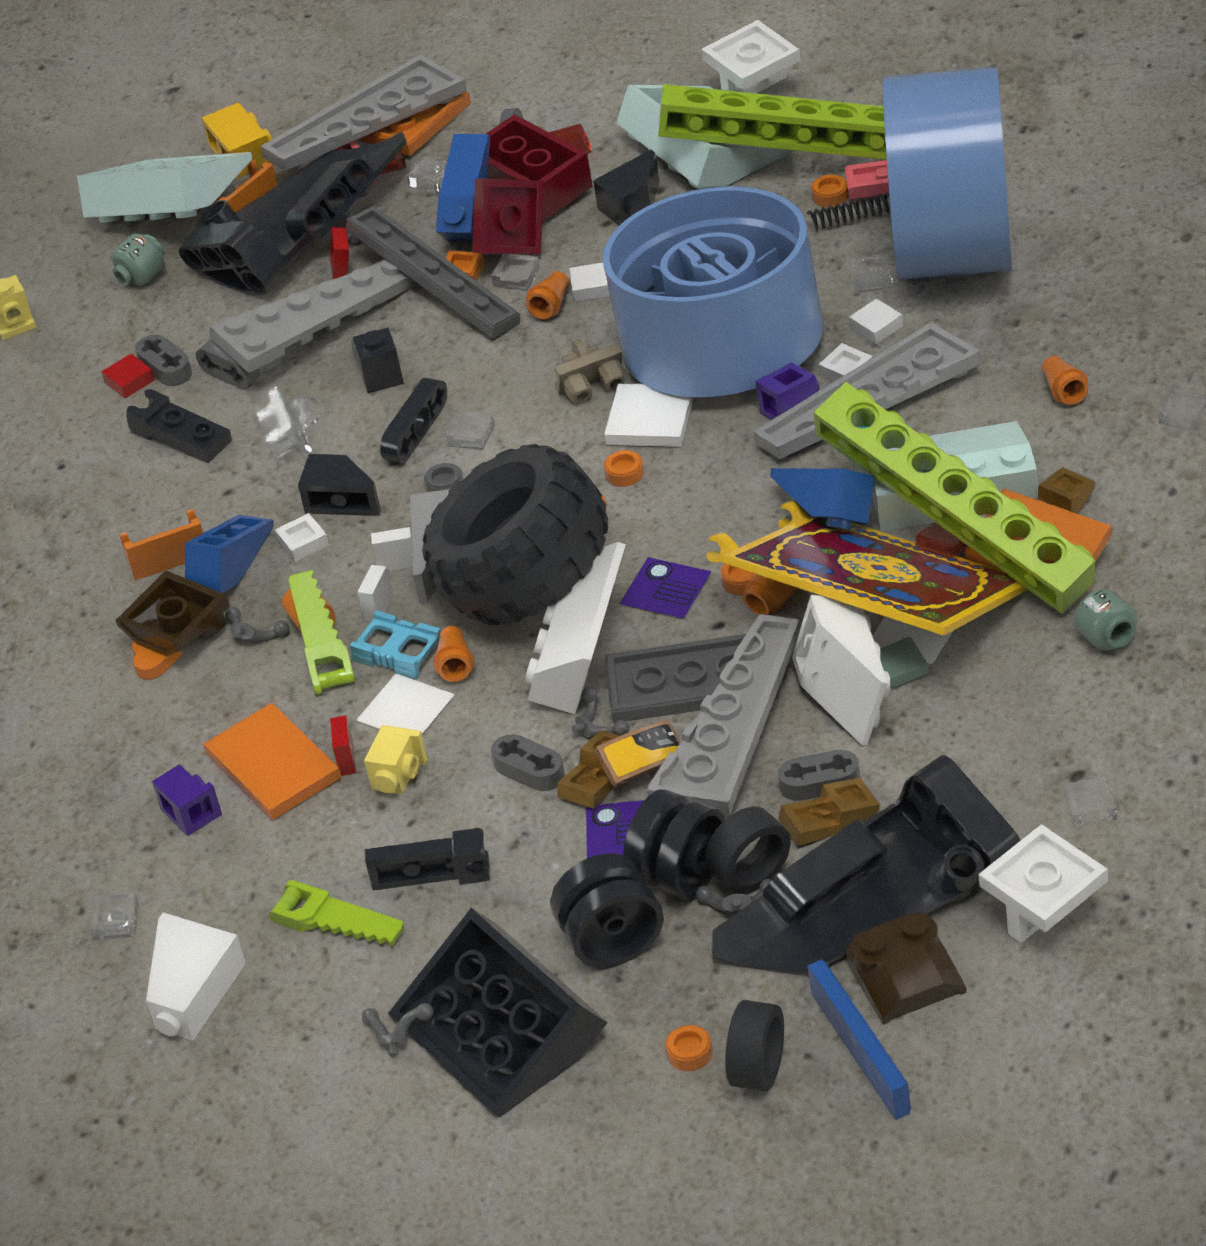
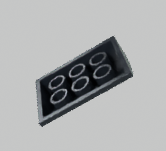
M473 908L469 909L388 1012L392 1018L399 1022L406 1013L417 1008L420 1004H430L434 1011L432 1018L427 1021L415 1018L409 1025L407 1032L498 1117L503 1116L580 1059L608 1023L504 929Z

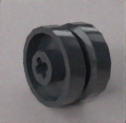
M658 789L644 800L634 815L624 842L623 855L629 857L638 866L646 879L647 886H659L664 893L682 900L693 899L696 897L697 889L707 886L713 877L712 872L706 867L705 853L709 840L715 830L724 822L725 816L717 808L701 802L690 803L683 795L667 789Z
M617 853L597 854L574 865L556 883L550 898L552 914L560 929L566 934L567 941L574 954L585 965L596 968L615 967L635 959L656 940L664 922L662 906L654 893L647 887L646 879L638 866L629 857Z

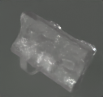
M278 386L268 392L272 403L256 413L263 428L268 432L265 435L266 441L278 457L294 448L304 456L312 451L304 427L310 428L319 420L321 408L318 402L311 397L300 396L291 404H287Z

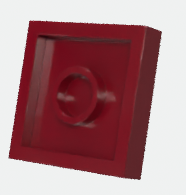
M475 179L473 253L541 254L544 181Z

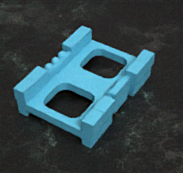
M376 610L373 614L374 619L356 642L350 644L352 661L371 667L375 664L378 666L383 665L385 668L389 666L390 669L395 670V674L417 680L420 676L419 667L432 649L438 646L441 629L420 622L417 626L404 620L399 622L397 616ZM377 629L393 633L383 646L365 643L373 631ZM416 639L427 643L417 656L400 653L409 640Z

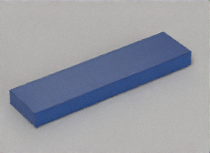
M821 959L808 965L813 998L894 1119L898 1120L909 1115L911 1105L908 1083L827 963Z

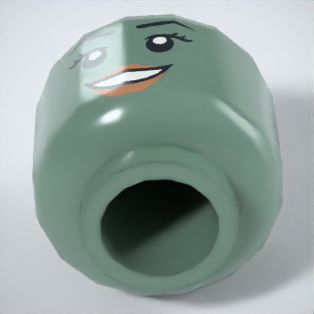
M133 233L111 254L114 265L112 272L124 285L130 283L134 286L143 287L163 269L165 251L153 236Z
M1099 589L1088 594L1077 607L1074 618L1075 627L1079 633L1092 645L1103 651H1113L1128 644L1135 634L1138 622L1137 613L1133 607L1116 592L1108 589Z

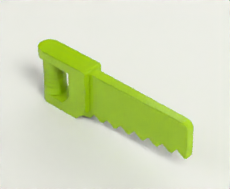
M314 570L293 574L289 577L288 581L305 645V658L314 693L319 695L322 694L324 689L353 683L355 678L347 647L343 645L342 640L337 639L338 631L333 629L334 621L329 619L330 611L325 609L326 601L321 598L322 590L317 588L318 580L313 578ZM336 662L343 666L341 669L317 674L316 666Z
M288 880L284 886V894L269 913V918L274 923L300 932L313 930L318 927L321 932L330 930L332 934L341 932L344 937L352 934L355 939L364 937L368 942L376 939L379 944L388 942L390 946L394 945L405 928L403 921L330 897L328 891L294 880ZM300 899L306 901L302 908L292 911Z

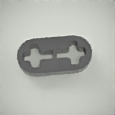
M149 335L140 339L135 345L137 358L152 369L154 377L162 384L177 386L190 379L192 369L188 356L165 337Z
M212 339L196 352L198 364L207 374L235 387L245 389L260 376L259 368L248 373Z
M515 734L505 735L497 739L491 747L493 763L497 772L535 790L550 791L556 789L557 782L565 776L563 761L559 753L525 737Z
M833 750L793 758L783 763L778 770L779 786L782 795L794 801L820 797L823 784L860 778L858 758L847 750ZM838 769H843L844 772H843V773H837V770H838ZM801 777L802 781H795L794 778Z

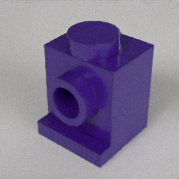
M792 362L755 381L760 414L770 420H773L819 391V383L816 376Z
M180 764L152 781L161 811L187 836L222 815L214 786L210 782L205 784L197 774L191 776Z

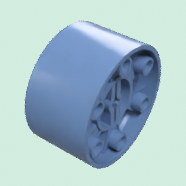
M998 67L883 76L888 184L898 280L1012 271Z
M731 186L704 188L677 194L655 202L633 214L612 233L605 245L603 267L623 359L632 376L651 389L683 397H716L752 390L756 388L755 381L791 362L798 366L801 365L813 353L821 340L824 322L806 220L796 205L778 194L756 188Z

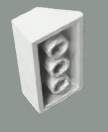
M616 542L604 546L600 555H597L592 562L593 567L586 576L580 578L572 587V590L561 600L558 599L557 602L554 601L547 606L543 624L550 626L548 631L540 628L533 651L541 655L539 660L531 658L524 682L532 684L528 701L572 714L576 713L626 544Z

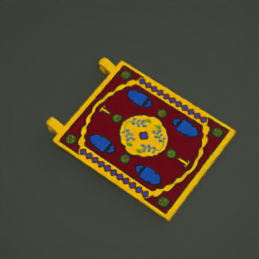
M789 501L781 505V509H787L792 515V521L787 518L779 520L778 525L781 529L742 547H739L727 534L716 533L709 536V541L718 543L720 553L713 550L707 552L706 558L711 562H722L943 636L1028 590L1000 569L852 523L851 530L827 527L826 519L812 517L796 501Z

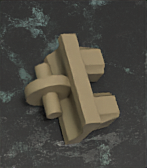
M577 339L571 342L572 353L562 357L563 364L555 366L557 379L555 388L558 394L566 393L575 405L587 401L592 396L590 383L601 380L605 390L610 392L616 390L618 384H624L622 351L618 343L599 349L597 344L586 348L583 342Z

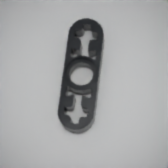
M427 377L420 380L383 433L380 453L384 460L403 464L410 458L445 406L447 385L444 381Z

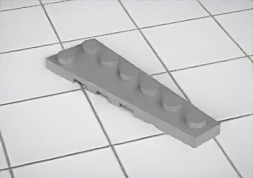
M420 54L261 146L263 158L284 171L289 170L436 104L451 102L454 96L466 91L465 79Z
M384 259L377 264L354 270L345 276L322 282L318 286L293 293L273 303L261 305L257 309L241 315L229 317L225 321L211 325L210 336L218 346L250 373L285 355V348L295 342L304 345L313 340L314 332L322 328L330 331L340 326L341 318L347 315L359 316L370 310L373 306L395 297L418 283Z
M930 322L753 431L755 443L778 459H782L822 440L815 435L813 412L845 382L857 390L863 389L867 391L878 405L887 409L951 378L965 376L968 370L982 364L981 351Z
M758 615L734 652L733 659L727 663L719 676L720 683L711 696L707 695L700 705V714L694 723H689L681 734L682 742L674 753L670 752L650 782L647 788L648 796L658 789H667L685 796L690 803L701 802L719 809L722 813H731L800 632L799 619Z

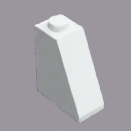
M167 913L161 914L158 919L146 997L155 1029L167 1036L176 1035L192 1041L195 1039L246 964L238 935Z

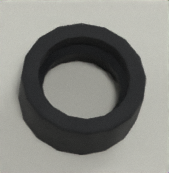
M751 806L740 809L727 817L713 833L705 853L706 867L734 893L745 894L759 889L760 883L764 879H772L787 860L791 847L790 833L764 808ZM759 838L754 849L745 858L737 862L744 849L751 842Z
M742 1000L736 1006L728 1030L725 1052L726 1078L730 1086L767 1092L774 1085L784 1045V1015L779 1005Z

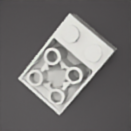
M811 595L792 655L800 685L861 745H868L873 728H877L879 724V708L882 699L887 697L890 691V676L887 671L883 670L880 661V646L877 642H874L870 631V617L861 608L822 595Z

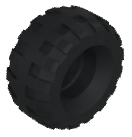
M521 445L519 449H507L496 454L495 458L482 462L472 469L468 476L462 481H458L448 491L447 497L433 511L430 524L426 525L422 540L424 543L422 553L426 561L427 574L450 603L461 614L465 613L470 619L479 620L483 624L499 625L500 622L506 625L520 622L522 618L529 615L535 616L543 612L557 599L561 600L566 596L578 580L586 576L593 567L592 562L597 555H600L606 540L604 534L608 531V517L606 515V504L601 498V492L568 454L557 451L547 445Z

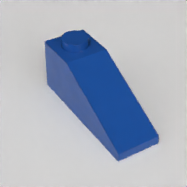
M489 134L453 135L438 197L436 233L447 241L473 242L475 179L487 178L490 146Z
M771 468L770 477L812 517L826 519L827 527L851 530L852 523L868 524L875 476L847 469Z
M237 515L186 542L185 578L221 593L238 585L273 529L274 520Z

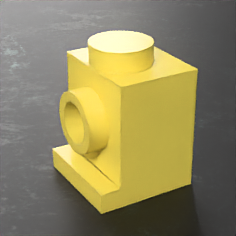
M14 275L0 279V336L2 340L37 328L25 291L17 276Z
M388 725L381 726L364 760L372 790L403 794L409 780L415 778L419 765L425 766L428 761L421 731Z

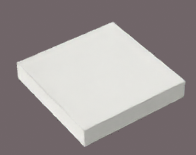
M618 384L604 434L606 445L682 447L694 397L662 393L644 384Z

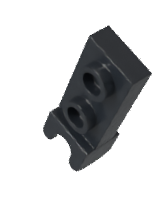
M147 389L144 392L145 397L149 400L147 408L129 406L126 411L128 426L134 434L147 440L155 438L207 463H210L232 441L230 429L170 403L168 396L152 389Z
M480 828L452 831V838L365 849V863L373 891L456 879L459 880L460 885L485 882L490 879L489 853L487 850H484V831Z

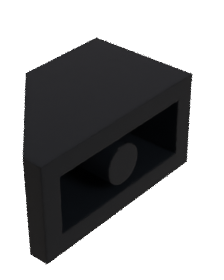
M652 149L593 180L598 210L619 226L633 214L653 204L655 201L660 180L656 154Z
M388 327L352 337V349L368 394L404 384L397 350Z
M308 455L298 483L305 514L380 516L381 507L375 482L347 455Z

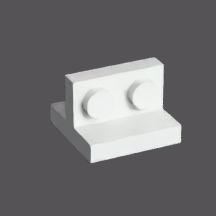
M759 20L701 49L703 61L719 72L721 90L758 93L787 78L786 68L801 61L800 51L797 47Z
M1042 824L979 874L980 887L1006 905L1008 935L1020 943L1024 942L1038 929L1046 933L1108 882L1107 868Z

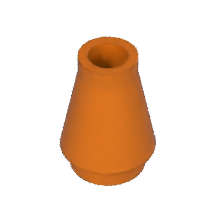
M560 271L552 272L549 277L528 290L526 307L531 315L538 319H547L558 314L565 292L570 285L569 278Z
M1050 356L1043 362L1042 372L1046 376L1056 401L1073 405L1085 398L1088 392V378L1082 370L1063 361L1059 356Z
M455 626L446 627L440 632L439 643L433 661L435 671L444 680L449 682H458L465 679L474 667V657L464 639L463 632Z

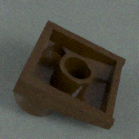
M165 570L116 619V623L136 644L164 656H169L179 652L196 638H209L219 633L225 625L224 612L230 607L226 594Z
M920 913L907 914L863 931L853 939L851 945L845 950L846 962L883 1025L890 1023V1020L954 995L967 993L961 976L938 937L936 922L927 915Z

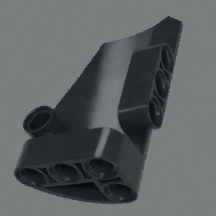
M401 131L387 140L369 146L329 151L236 213L226 200L214 203L201 215L200 219L205 226H200L179 248L178 252L181 259L191 269L217 284L241 293L251 295L266 294L315 238L323 237L329 232L407 144L404 133Z
M941 755L905 781L900 796L894 803L865 823L862 819L852 822L784 869L769 882L761 897L713 929L712 959L759 970L809 975L808 965L821 959L829 965L845 957V950L851 945L853 939L863 931L907 914L920 913L925 915L952 900H962L969 897L975 886L979 884V874L1021 840L1011 825L951 758ZM952 870H963L968 877L957 876Z

